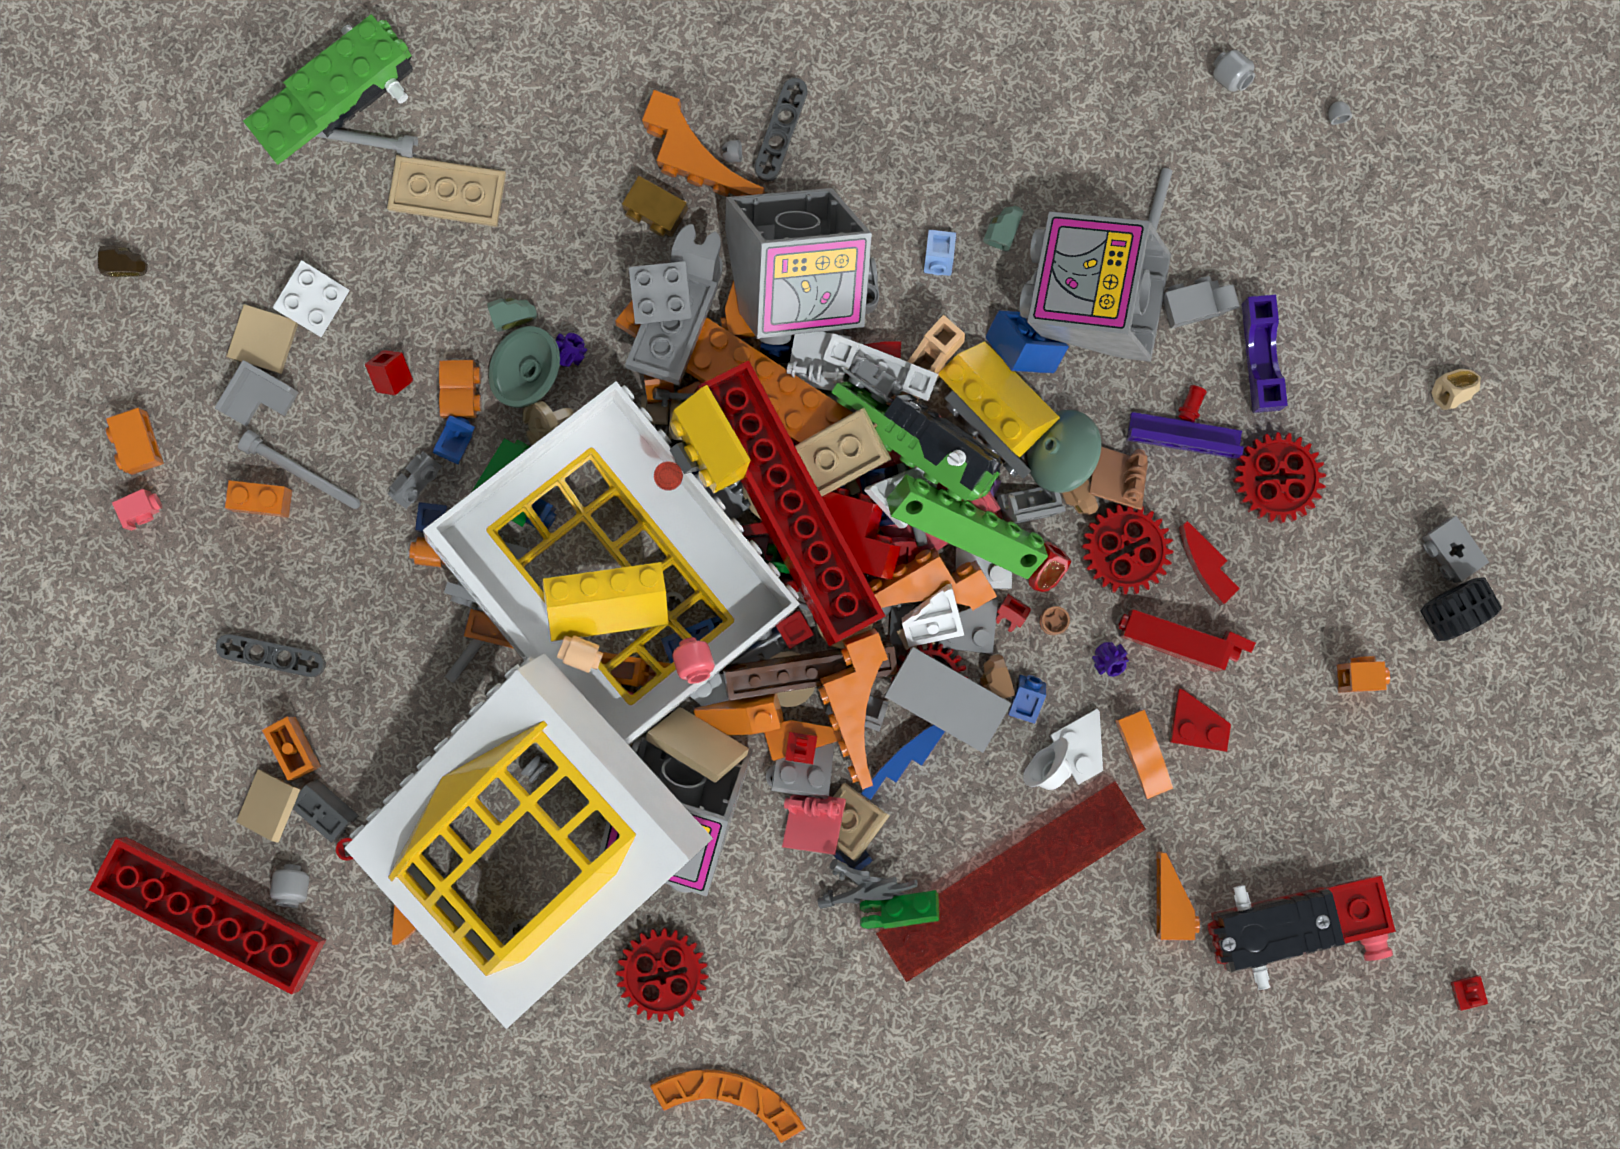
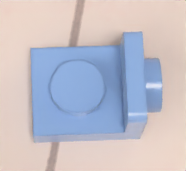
M928 231L924 273L951 275L956 240L955 232Z

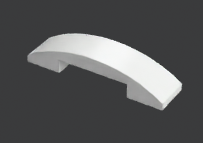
M832 334L823 360L852 371L854 368L852 366L854 358L856 356H864L880 367L875 378L878 379L882 371H885L901 382L900 385L903 386L902 391L924 400H929L939 374L840 335Z

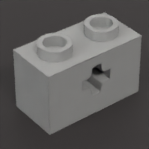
M1457 516L1447 519L1421 537L1425 542L1423 547L1427 554L1432 558L1436 557L1441 564L1440 572L1448 581L1452 580L1453 583L1465 580L1489 563ZM1455 546L1457 551H1455L1454 556H1451L1449 552L1452 550L1451 547Z

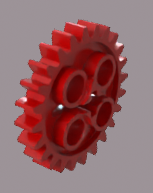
M1280 432L1274 434L1273 440L1268 434H1265L1263 436V444L1260 440L1255 439L1252 441L1255 449L1247 446L1244 448V451L1248 456L1242 455L1237 458L1243 466H1236L1234 468V471L1241 474L1233 479V482L1241 483V487L1235 493H1244L1245 497L1242 498L1240 503L1243 504L1249 501L1251 505L1248 508V512L1257 509L1258 519L1268 514L1267 519L1269 523L1273 522L1277 516L1279 523L1282 524L1285 522L1287 515L1289 520L1293 522L1297 520L1296 512L1301 517L1306 516L1305 507L1310 510L1316 507L1312 499L1320 500L1322 498L1316 491L1326 487L1319 482V479L1326 477V474L1318 472V468L1322 467L1324 462H1315L1314 459L1319 455V452L1310 454L1308 451L1312 444L1309 443L1304 447L1301 446L1302 437L1297 438L1293 442L1291 433L1286 434L1283 440ZM1288 457H1294L1298 461L1297 470H1292L1288 467ZM1260 458H1265L1270 462L1271 467L1268 472L1263 471L1259 467ZM1279 473L1280 476L1302 474L1304 479H1286L1280 483L1278 479L1256 481L1255 477H1272ZM1290 484H1294L1300 489L1299 498H1294L1289 494ZM1263 485L1270 487L1272 490L1271 499H1265L1261 495L1260 490Z
M1120 504L1116 506L1115 513L1107 508L1105 510L1106 518L1098 514L1095 517L1098 525L1094 523L1088 525L1093 533H1085L1083 535L1085 539L1089 540V543L1082 545L1081 549L1087 550L1089 554L1082 557V560H1090L1091 562L1085 570H1095L1096 573L1092 580L1094 581L1101 577L1103 579L1101 588L1111 584V593H1115L1118 587H1121L1122 595H1126L1129 588L1132 589L1135 595L1139 593L1140 585L1147 591L1150 589L1148 581L1155 585L1158 584L1159 580L1156 575L1165 576L1167 574L1162 566L1172 564L1171 561L1165 558L1166 555L1174 553L1173 550L1166 548V545L1173 541V539L1164 538V534L1169 531V528L1160 529L1158 527L1163 519L1160 518L1154 522L1152 520L1153 511L1143 515V506L1141 510L1137 509L1136 512H1133V507L1129 506L1126 507V511H1123ZM1128 524H1135L1139 527L1140 535L1138 538H1132L1128 535ZM1104 536H1110L1114 539L1115 547L1113 550H1106L1102 546L1101 542ZM1145 537L1150 539L1148 543L1130 552L1131 557L1128 553H1125L1109 562L1105 561V557L1124 548V542L1129 546ZM1141 549L1151 551L1153 558L1150 563H1144L1140 559ZM1117 561H1123L1127 565L1128 571L1126 575L1121 576L1115 572L1114 565Z
M666 927L663 928L661 935H658L655 928L651 929L650 938L642 932L640 934L641 943L634 939L630 941L634 948L633 950L624 948L623 952L628 958L618 960V963L624 966V969L618 970L616 975L624 977V980L618 982L617 987L626 988L621 998L630 996L631 1000L627 1005L628 1008L635 1004L639 1006L637 1015L645 1010L647 1011V1020H650L653 1014H657L658 1021L662 1022L664 1014H667L670 1021H673L674 1012L677 1011L681 1017H684L685 1006L692 1011L695 1008L692 999L702 1000V996L697 991L707 989V986L701 983V980L708 979L709 974L701 972V969L707 967L708 962L699 961L704 955V951L695 953L694 949L698 944L697 942L690 945L686 943L689 937L688 934L679 939L677 929L670 936ZM670 950L678 951L681 955V962L676 965L670 964L666 959V953ZM647 956L652 959L653 968L649 971L642 970L638 965L640 957ZM661 967H663L664 972L681 967L688 969L687 972L668 975L665 982H662L661 977L644 982L638 981V977L657 974ZM676 978L684 979L687 983V990L682 993L676 992L672 987V981ZM655 985L659 989V996L655 999L648 998L644 993L645 986Z

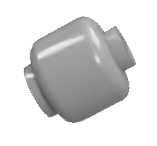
M1231 50L1228 53L1222 52L1214 61L1215 69L1213 76L1215 80L1230 92L1245 90L1255 78L1254 63L1239 50Z
M285 864L284 869H279L272 875L271 899L276 901L277 906L298 907L299 903L307 899L309 875L301 871V866Z

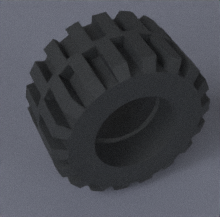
M1479 577L1466 581L1433 598L1422 607L1420 612L1436 641H1447L1491 620L1501 611L1502 606L1486 578Z

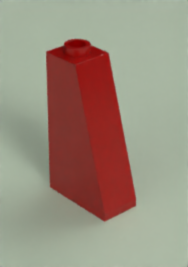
M1134 609L1130 610L1128 615L1123 614L1118 625V629L1122 630L1121 638L1213 672L1226 670L1235 644Z

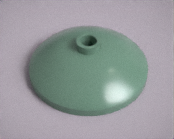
M526 326L511 332L501 341L492 356L489 366V385L492 393L501 403L514 408L527 407L539 401L550 390L557 377L560 365L559 348L553 336L539 327Z
M1076 410L1055 412L1060 419L1027 452V463L1033 480L1040 487L1051 492L1064 493L1081 486L1092 475L1100 458L1101 436L1098 427L1089 416Z

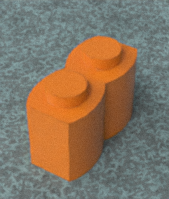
M474 360L439 361L440 417L443 419H448L449 416L455 418H477V411H481V395H476V384H481V368L476 367Z

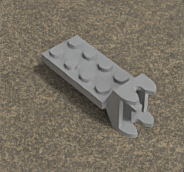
M692 224L685 226L678 233L672 247L670 263L686 262L692 318L641 324L625 363L626 369L680 385L723 271L722 260L719 257L721 248L719 234L714 231L706 237L702 245H697L694 243L696 233Z

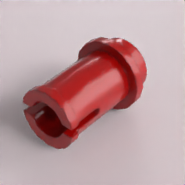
M1190 385L1185 402L1178 409L1180 419L1195 422V419L1200 417L1198 412L1207 394L1204 388Z

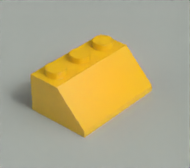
M706 385L674 409L670 426L677 438L681 437L687 446L684 447V450L691 462L696 461L699 465L700 471L698 474L705 487L709 486L714 494L743 479L751 460L712 392Z

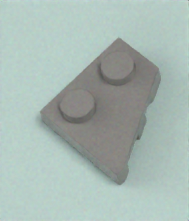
M990 600L973 611L969 608L959 612L964 635L936 641V648L939 644H943V649L951 648L960 651L993 654L998 600Z
M834 744L816 748L813 765L787 761L785 758L776 760L771 791L827 799L830 789Z

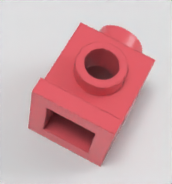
M145 489L112 502L122 527L131 531L136 529L134 523L137 522V525H142L154 519L153 515L160 512L159 509L162 508L161 501L156 493L152 494L151 491Z

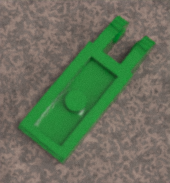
M936 890L894 896L892 899L864 900L860 903V910L862 912L881 911V916L869 915L860 919V927L864 929L884 927V929L938 921V893Z

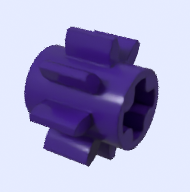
M559 333L555 341L559 348L560 365L569 367L574 363L579 366L585 358L584 354L587 352V348L584 347V340L575 333H568L565 337Z
M1105 642L1095 650V656L1092 657L1095 662L1094 667L1100 675L1106 672L1108 676H1118L1126 669V663L1129 662L1126 656L1128 653L1122 644L1115 647L1113 642Z

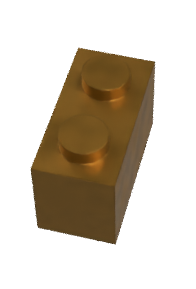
M640 176L637 177L622 203L623 209L626 211V217L636 223H640L641 220L651 225L649 229L661 237H664L665 234L672 237L688 210L687 202Z

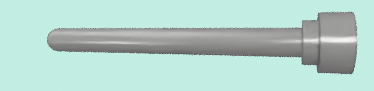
M335 129L327 138L397 150L398 154L408 158H415L416 154H413V145L418 146V138L409 135L393 139ZM321 131L318 135L315 136V137L327 138L326 135H325L322 131Z
M247 430L240 439L238 449L246 454L252 453L255 455L258 453L353 509L360 507L361 502L358 498L264 445L260 435Z

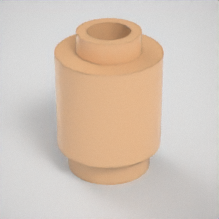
M565 635L557 658L562 659L566 665L589 673L591 668L597 670L603 653L598 651L600 645L574 635L572 638Z

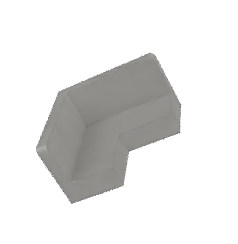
M243 360L216 404L215 409L247 427L261 403L285 416L299 392Z

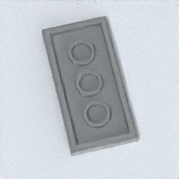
M911 647L884 694V697L984 753L1012 704L914 647Z

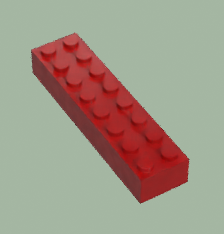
M128 837L116 838L89 888V891L291 995L301 990L327 940Z

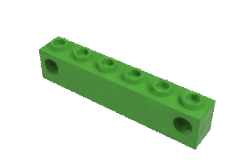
M906 474L887 497L891 517L1025 579H1029L1048 557L1044 540L1037 533H1029L1021 529L1014 522H1006L990 511L985 512L976 508L967 500H956L946 490H938L921 478L915 479Z

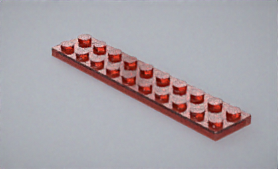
M1113 781L938 892V921L887 929L882 928L876 932V935L905 981L908 982L1140 834L1146 828L1116 781Z

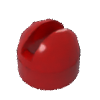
M343 838L336 845V854L342 860L349 861L353 859L352 856L346 857L343 843H350L352 841L351 838Z

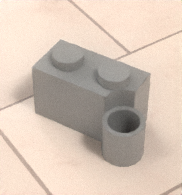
M1210 276L1199 278L1194 281V285L1184 287V283L1168 287V292L1163 295V304L1171 329L1218 317L1240 307L1234 285L1220 287L1218 280L1212 281Z

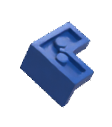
M999 310L986 334L987 341L1011 371L1055 373L1069 348L1066 343L1040 336L1030 326L1026 318L1021 316L1020 312Z

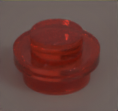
M663 462L654 471V482L662 490H674L682 482V470L674 462Z

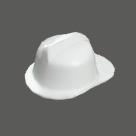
M1060 738L1036 753L1024 772V782L1027 786H1040L1047 790H1054L1071 776L1072 767L1066 759L1069 749V742L1066 738Z

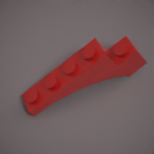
M840 487L822 496L861 571L876 577L892 579L901 546L892 544L893 538L877 534L883 510L869 495L859 493V497L855 498L849 496L850 490Z

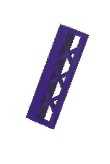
M1135 412L1130 414L1126 441L1232 459L1242 456L1244 448L1240 446L1241 430Z

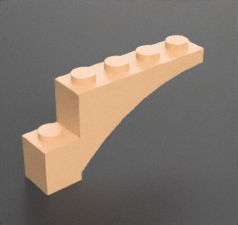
M943 315L924 335L923 340L907 362L938 374L945 367L948 359L964 343L965 333ZM902 391L898 396L907 395L909 393Z

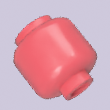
M694 637L682 640L679 643L680 646L674 650L672 655L677 674L681 679L687 680L690 684L707 680L715 667L709 645L704 641H697Z

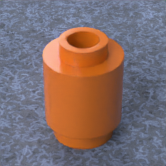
M417 537L416 542H411L409 558L414 559L415 565L433 567L445 565L427 543L425 537Z

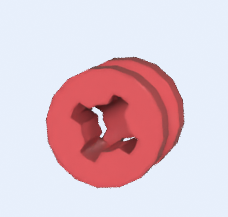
M1388 934L1360 940V944L1364 945L1365 953L1363 954L1365 961H1375L1393 956V951L1387 944Z

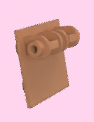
M1101 447L1098 464L1091 475L1089 494L1141 510L1148 466V457L1145 451L1136 449L1129 456Z

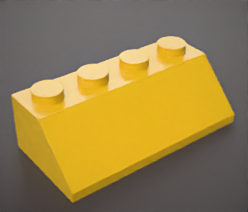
M985 341L957 354L938 373L948 386L1019 458L1060 419L1015 371L1010 370L1004 360Z
M661 562L543 579V591L551 642L564 640L565 635L571 638L573 635L581 638L668 625L666 589Z

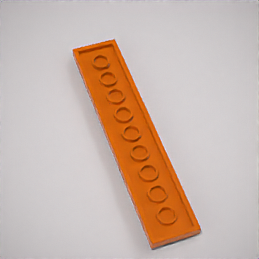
M631 301L615 320L617 327L636 338L641 324H635L633 301ZM706 317L685 370L702 383L749 360L787 433L796 445L853 414V412L796 375L793 378L791 374H787V369Z

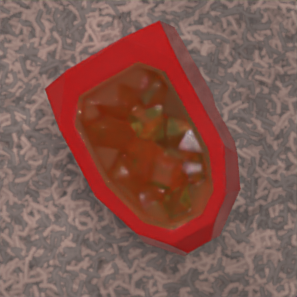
M1048 541L1044 543L1048 557L1028 579L1029 586L1039 592L1049 591L1055 587L1068 571L1071 559L1062 549Z

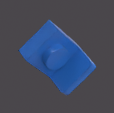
M1019 675L1018 687L1012 699V704L1009 707L1008 715L1035 724L1046 698V683L1036 676L1029 675L1026 677Z

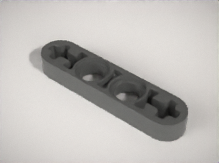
M791 78L783 85L755 163V171L758 178L762 181H773L779 175L805 104L807 86L799 78ZM795 86H799V91L802 93V95L797 94L794 99V105H799L798 108L788 104L791 98V92L788 89H794ZM782 111H790L793 114L794 119L791 123L783 124L778 120V115ZM774 136H780L785 144L781 149L776 150L769 146V140ZM769 154L780 156L779 159L773 157L772 168L775 170L764 174L763 168L760 166L767 164Z
M232 634L221 636L216 643L217 654L227 660L307 677L321 675L326 667L325 659L321 654ZM230 639H233V645L244 647L243 652L230 651L229 655H227V649H224L223 645L224 643H229ZM255 645H261L265 651L264 657L259 661L253 660L250 655V651ZM282 651H289L292 656L291 663L286 667L278 663V655ZM298 653H302L299 659L310 661L312 656H314L315 662L319 663L318 668H313L312 672H309L308 666L298 664V670H295L298 663Z

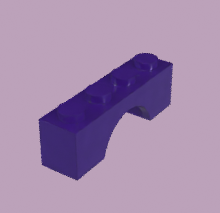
M1276 295L1248 297L1241 305L1252 413L1281 411L1288 406L1285 377L1281 374L1277 358L1276 338L1279 324Z

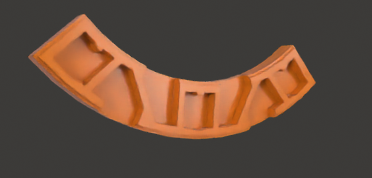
M709 1069L692 1070L668 1076L650 1085L664 1111L685 1102L699 1099H716L742 1106L756 1114L774 1132L780 1143L806 1129L796 1112L777 1093L767 1086L737 1073Z

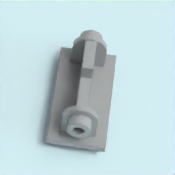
M856 356L852 361V366H854L852 371L843 370L851 376L848 380L860 389H863L864 386L873 392L871 397L883 405L886 402L892 403L894 401L893 395L898 396L903 390V386L900 385L901 382L885 371H882L878 379L875 378L880 367L864 356Z
M424 451L420 455L417 453L405 468L411 473V476L407 478L401 473L393 484L389 486L390 491L387 494L407 509L410 504L418 499L420 492L425 486L435 479L437 472L442 466Z
M775 626L731 663L734 665L760 661L757 655L761 652L767 660L783 652V648L787 645Z

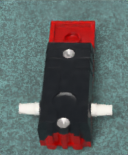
M1375 875L1325 888L1319 887L1255 903L1250 902L1245 885L1233 887L1236 907L1211 913L1213 921L1207 924L1209 935H1212V943L1216 950L1214 952L1216 963L1223 964L1224 969L1231 973L1252 968L1258 990L1270 988L1268 968L1266 967L1270 963L1396 932L1382 875Z

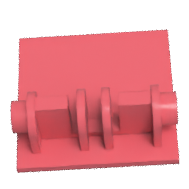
M796 794L791 795L790 798L786 797L784 808L789 810L782 847L835 855L846 799L829 796L827 799Z

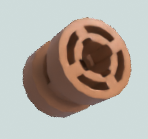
M1059 606L1046 609L1039 618L1041 629L1048 635L1061 634L1070 624L1068 612Z

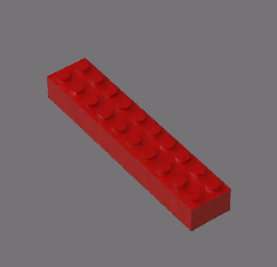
M749 360L698 385L694 393L706 385L709 387L751 461L741 482L828 645L831 646L885 617L879 602Z

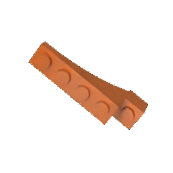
M653 90L642 122L644 128L647 129V133L659 138L666 135L656 160L663 174L674 178L677 174L687 178L686 181L698 187H702L703 184L711 186L715 193L722 196H728L729 193L736 196L765 194V188L729 170L700 143L681 113L680 99Z
M935 547L931 550L921 551L915 556L914 560L906 565H897L892 579L876 578L868 583L881 608L901 603L925 601L947 584H952L956 603L970 606L972 611L997 597L977 560L960 565L956 572L951 574Z
M874 628L842 640L845 647L840 650L846 666L851 665L852 667L821 678L820 681L823 687L818 689L823 704L829 703L832 714H829L828 718L833 730L839 729L842 740L837 742L843 757L849 756L852 766L847 767L851 780L853 783L858 782L862 790L873 786L865 753L864 726L866 708L877 672L882 662L888 660L879 633Z

